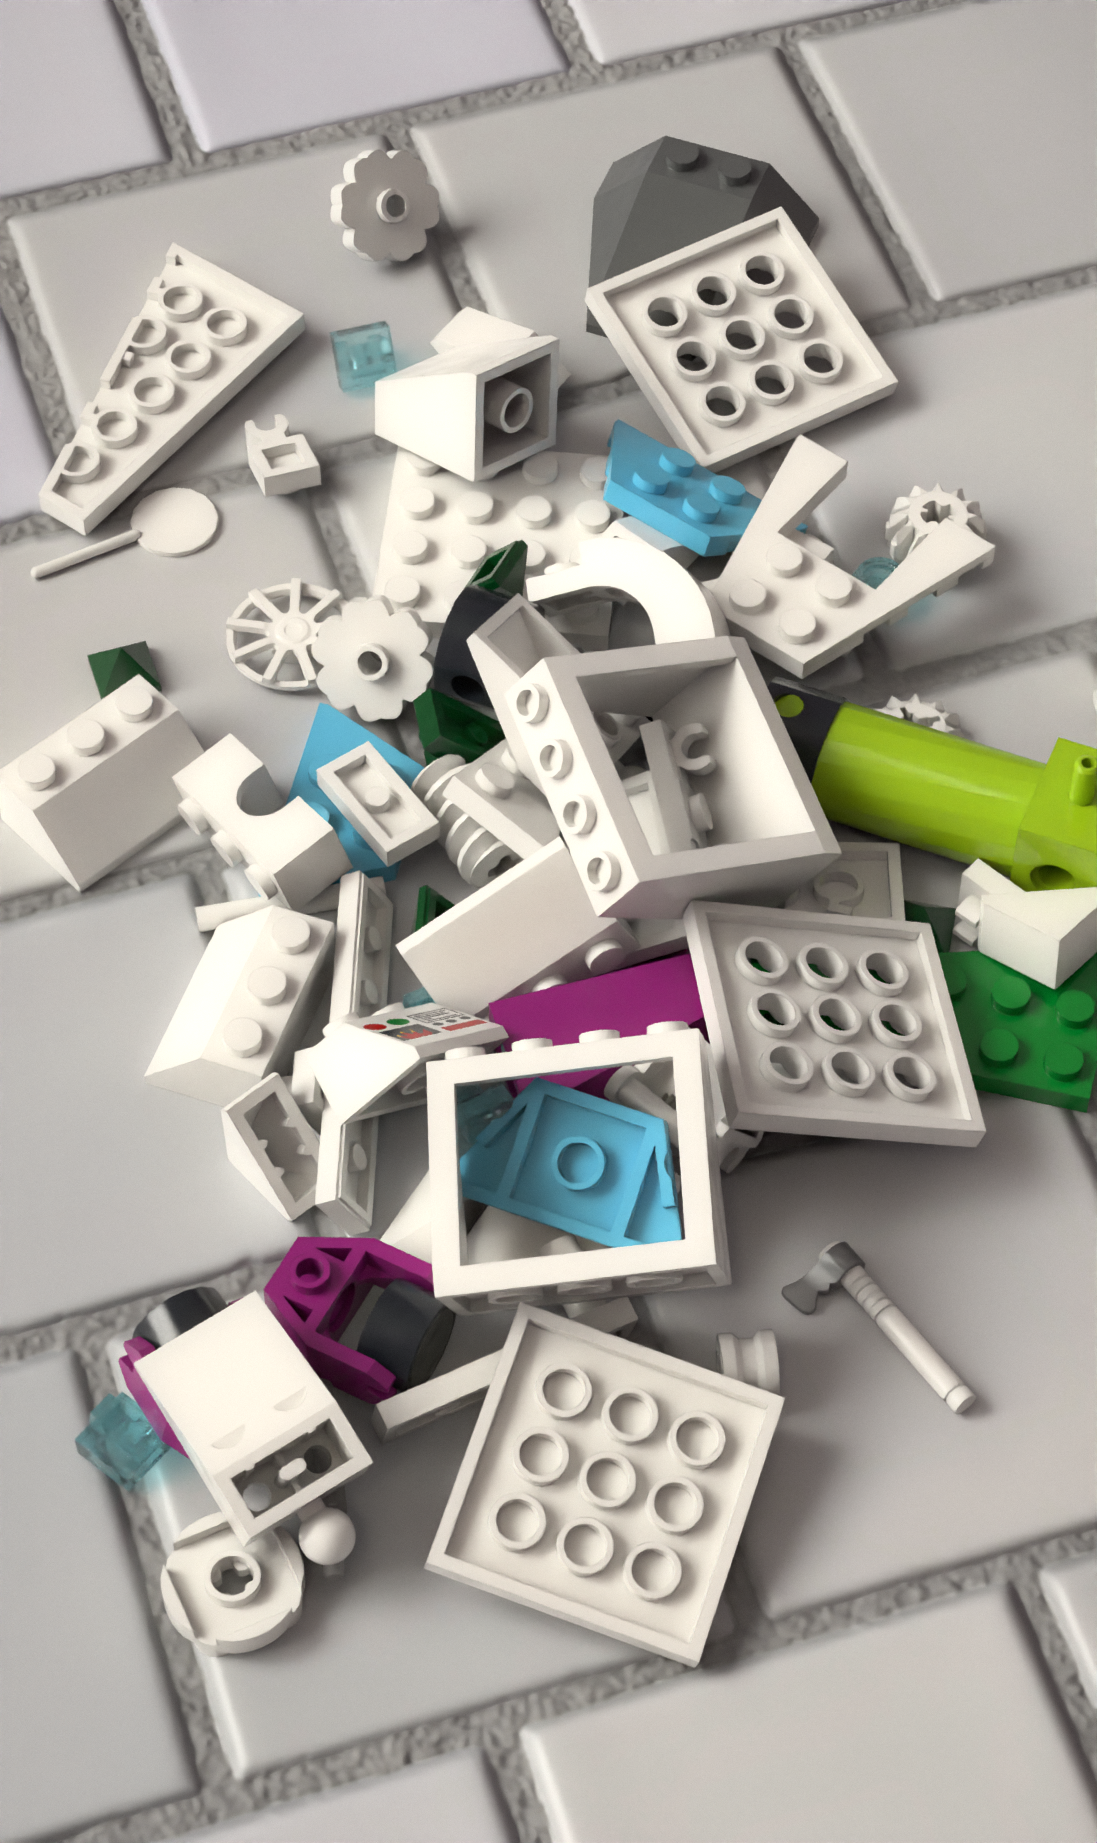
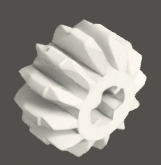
M939 482L931 492H926L922 488L914 486L911 494H909V498L897 497L896 503L892 507L890 519L886 522L885 539L887 540V546L890 547L892 564L900 565L945 517L986 540L987 527H985V520L981 518L980 503L977 501H965L966 498L962 488L952 493L943 492Z

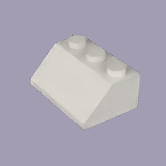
M138 674L0 769V812L2 820L81 893L184 819L177 808V805L184 800L172 777L202 755L204 750L180 710Z
M560 836L396 944L400 954L436 1004L489 1021L490 1002L607 973L618 967L626 955L641 946L625 918L597 917L568 846Z
M272 905L220 924L216 928L144 1076L145 1083L226 1107L271 1073H279L280 1077L287 1076L294 1061V1054L299 1050L333 977L335 956L334 923Z

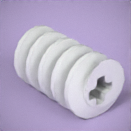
M447 754L424 768L413 781L411 790L439 821L440 838L437 841L446 849L449 859L458 866L461 877L475 888L481 889L524 859L442 795L452 777L470 764H466L465 759L460 755Z

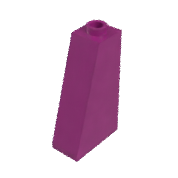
M691 954L489 1003V1021L502 1025L509 1036L508 1039L493 1050L494 1054L511 1052L512 1043L531 1038L551 1039L553 1046L579 1043L580 1034L595 1030H617L620 1032V1038L646 1035L649 1025L666 1021H683L691 1029L699 1028L705 1041L710 1044ZM623 1066L539 1076L538 1078L610 1101L604 1095V1089L613 1074ZM536 1077L504 1081L512 1105L513 1100Z

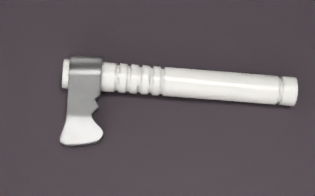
M834 1241L827 1245L819 1255V1262L805 1276L782 1288L783 1298L803 1314L809 1315L816 1311V1301L819 1293L830 1294L832 1288L838 1290L844 1287L955 1414L962 1413L975 1401L976 1395L965 1385L899 1308L888 1299L889 1297L875 1281L869 1277L868 1273L864 1270V1261L847 1242Z

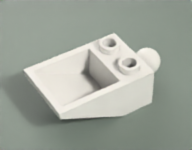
M517 593L482 624L466 642L519 770L546 796L504 697V693L541 659L579 654L580 652ZM592 712L620 779L646 772L647 770L639 766H624L618 759L641 736L639 726L650 721L645 716Z
M256 1290L134 1363L135 1369L243 1547H246L298 1515L302 1522L298 1534L299 1545L303 1553L311 1561L321 1565H333L343 1561L351 1553L356 1541V1531L352 1520L343 1511L333 1507H326L322 1499L364 1474L373 1464V1460L334 1397ZM311 1449L322 1450L329 1459L328 1470L319 1474L310 1472L306 1468L307 1464L303 1459L304 1454ZM250 1486L262 1487L269 1496L268 1506L260 1511L250 1510L243 1500L244 1490Z

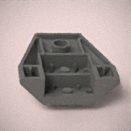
M665 135L613 162L597 191L593 203L589 287L781 206L809 247L819 227V217L770 163ZM754 268L746 272L747 276L758 284L765 285L775 281L772 274L768 271ZM704 289L698 292L700 299L710 305H721L727 301L721 292L711 289ZM587 306L586 332L608 338ZM655 310L649 313L651 320L660 326H672L678 323L677 318L671 312ZM684 354L678 358L693 361L697 356Z

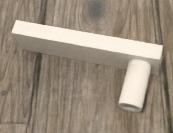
M569 1234L549 1242L541 1247L537 1253L540 1257L582 1252L575 1235ZM628 1297L617 1298L608 1303L606 1300L563 1305L570 1320L623 1339L630 1335L638 1321V1317ZM503 1349L377 1403L370 1421L381 1444L388 1443L485 1400Z

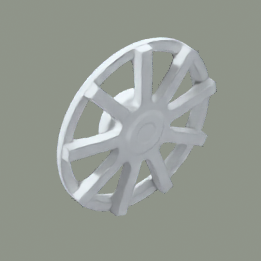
M292 578L291 583L271 586L260 591L255 588L249 592V597L227 619L226 647L230 659L236 668L247 678L268 688L298 691L318 687L316 683L317 675L310 661V658L313 656L311 653L312 646L318 638V631L323 623H316V621L332 607L342 614L343 608L348 602L343 599L342 593L337 589L331 591L321 586L302 583L301 578ZM290 596V608L287 613L280 612L270 602L272 599ZM301 596L321 600L307 613L300 612ZM258 607L272 622L268 623L245 618ZM238 632H250L267 636L238 649L237 647ZM271 649L274 656L263 676L252 670L245 663L251 657ZM284 662L290 664L299 663L305 680L280 681L276 679Z

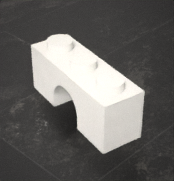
M231 733L172 777L184 800L177 805V808L187 824L198 835L203 834L207 830L212 835L210 840L215 849L231 867L234 868L241 862L247 868L244 870L246 877L265 900L268 901L273 896H276L289 910L298 911L353 868L334 828L301 797H296L285 807L272 813L284 802L266 766Z

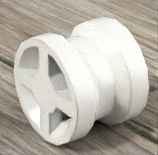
M772 1329L758 1330L751 1338L738 1339L731 1332L718 1333L716 1335L717 1373L768 1392L780 1394L778 1352Z

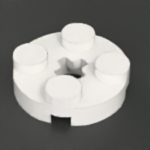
M217 1512L190 1524L173 1543L174 1551L167 1559L166 1567L163 1565L160 1577L164 1606L176 1630L183 1637L194 1642L201 1653L211 1657H220L228 1653H245L262 1648L278 1639L300 1619L306 1585L304 1565L296 1542L282 1526L276 1527L251 1544L243 1547L223 1512ZM228 1569H234L239 1577L250 1574L253 1577V1581L247 1583L245 1591L240 1594L230 1595L229 1593H221L216 1589L223 1584L221 1573Z

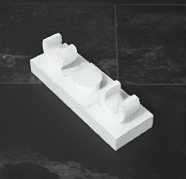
M661 719L640 725L639 728L670 853L709 847L705 831L713 829L710 809L702 793L696 794L691 789L687 774L688 772L695 776H703L717 768L715 759L710 755L700 756L696 759H690L688 756L689 747L693 742L709 737L708 729L700 723H689L675 732ZM720 843V844H716V845H714V846L726 845V844H729V843Z

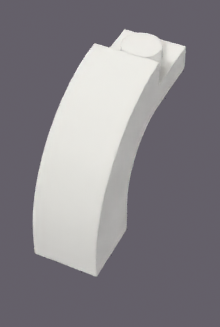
M612 537L578 541L582 565L576 562L553 564L544 570V575L525 580L529 602L542 606L548 617L612 601H629L640 604L645 608L652 623L655 644L731 636L724 614L709 590L666 553L639 541Z

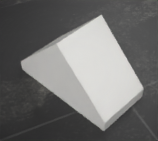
M1097 887L981 895L978 948L980 953L1056 990L1097 952Z

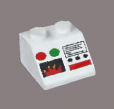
M401 1002L382 1008L369 1017L360 1018L357 1012H352L333 1020L322 1030L325 1038L304 1056L342 1125L426 1104V1062L445 1060L444 1053L446 1051L460 1047H482L487 1055L508 1039L509 1036L502 1025L435 1003L405 1008Z

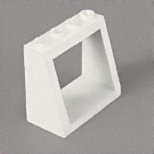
M721 636L546 657L541 659L504 693V697L597 917L683 919L682 916L691 900L776 908L842 855L838 842L745 637ZM592 712L652 717L653 721L661 719L675 732L689 723H700L708 729L709 737L693 742L689 747L688 756L690 759H696L700 756L710 755L715 759L717 768L703 776H695L688 772L687 774L691 789L696 794L702 793L710 809L713 829L705 831L709 847L653 856ZM720 843H729V844H726V845L714 846V845L720 844Z
M666 1021L649 1025L646 1035L620 1038V1032L617 1030H595L580 1034L579 1043L553 1046L551 1039L531 1038L512 1043L511 1052L486 1055L485 1049L482 1047H460L446 1051L444 1053L445 1060L426 1062L434 1295L437 1300L458 1316L513 1311L518 1309L520 1301L539 1308L732 1285L707 1044L699 1028L688 1029V1024L683 1021ZM673 1060L685 1239L469 1265L458 1146L456 1087Z

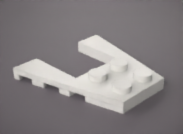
M800 434L795 439L711 594L724 614L731 636L745 637L749 648L803 679L863 643L864 634L884 622L890 626L907 616L908 608L929 594L938 597L958 585L959 576L977 565L981 569L989 566L993 562L995 545L945 517L876 589L870 587L787 538L847 477L848 461Z

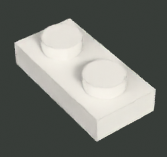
M369 741L316 770L318 786L387 867L440 838L439 821Z

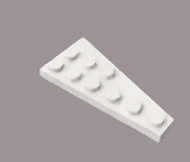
M172 242L166 254L167 264L160 277H154L147 289L148 299L139 316L131 319L100 378L101 388L94 401H88L81 413V425L73 441L64 445L38 494L41 510L87 536L305 330L304 313Z

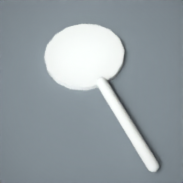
M173 487L155 491L143 498L133 510L130 522L131 531L38 565L31 569V576L33 578L46 576L135 541L144 550L158 556L181 557L193 554L207 546L216 535L219 520L215 506L205 495L192 489Z

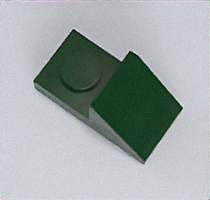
M432 688L427 689L413 700L419 727L418 737L424 749L426 766L447 754L460 755L465 759L466 764L472 763L506 739L499 721Z

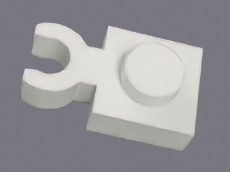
M274 415L275 428L267 431L256 428L252 420L245 422L248 463L265 497L277 494H292L303 488L321 485L320 465L303 433L290 436L289 422L284 415Z

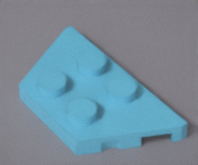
M619 419L615 421L607 441V447H611V451L606 462L605 475L607 480L604 485L603 500L703 557L725 555L727 552L734 551L762 500L745 491V487L739 481L728 476L717 475L697 464L694 457L688 452L678 448L667 447ZM801 523L796 530L805 534L808 526Z
M319 703L286 805L299 796L334 828L353 866L345 874L360 870L368 878L383 876L384 882L396 880L402 860L389 867L385 865L318 786L316 770L367 741L373 745L410 789L413 781L424 767L329 704ZM341 877L332 884L340 883Z
M536 1077L513 1100L512 1107L502 1117L494 1119L476 1137L478 1141L460 1158L462 1193L465 1198L611 1248L683 1240L668 1122L664 1119Z

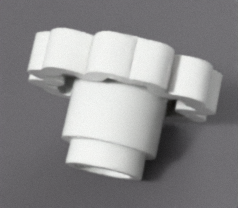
M379 149L364 150L357 158L347 161L343 168L346 182L335 185L331 190V202L333 204L331 207V220L335 225L345 228L343 244L346 249L356 252L365 261L377 262L384 258L389 261L403 262L407 261L413 253L422 251L427 243L424 229L434 227L439 221V209L437 206L440 195L434 186L425 184L428 173L427 166L422 161L414 159L405 150H392L387 153Z
M375 595L368 599L365 597H355L345 605L342 616L332 615L320 625L318 638L311 649L314 659L324 666L317 675V686L323 693L328 695L330 703L336 709H348L355 705L357 713L364 721L371 722L381 718L395 719L406 708L407 701L413 702V700L430 688L431 678L434 676L435 658L425 650L433 639L432 630L424 622H421L420 615L412 607H403L394 612L390 600L384 595ZM370 651L376 653L381 658L382 663L374 659Z

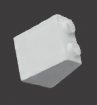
M545 335L456 346L376 381L375 434L472 482L481 480L555 445L559 338Z

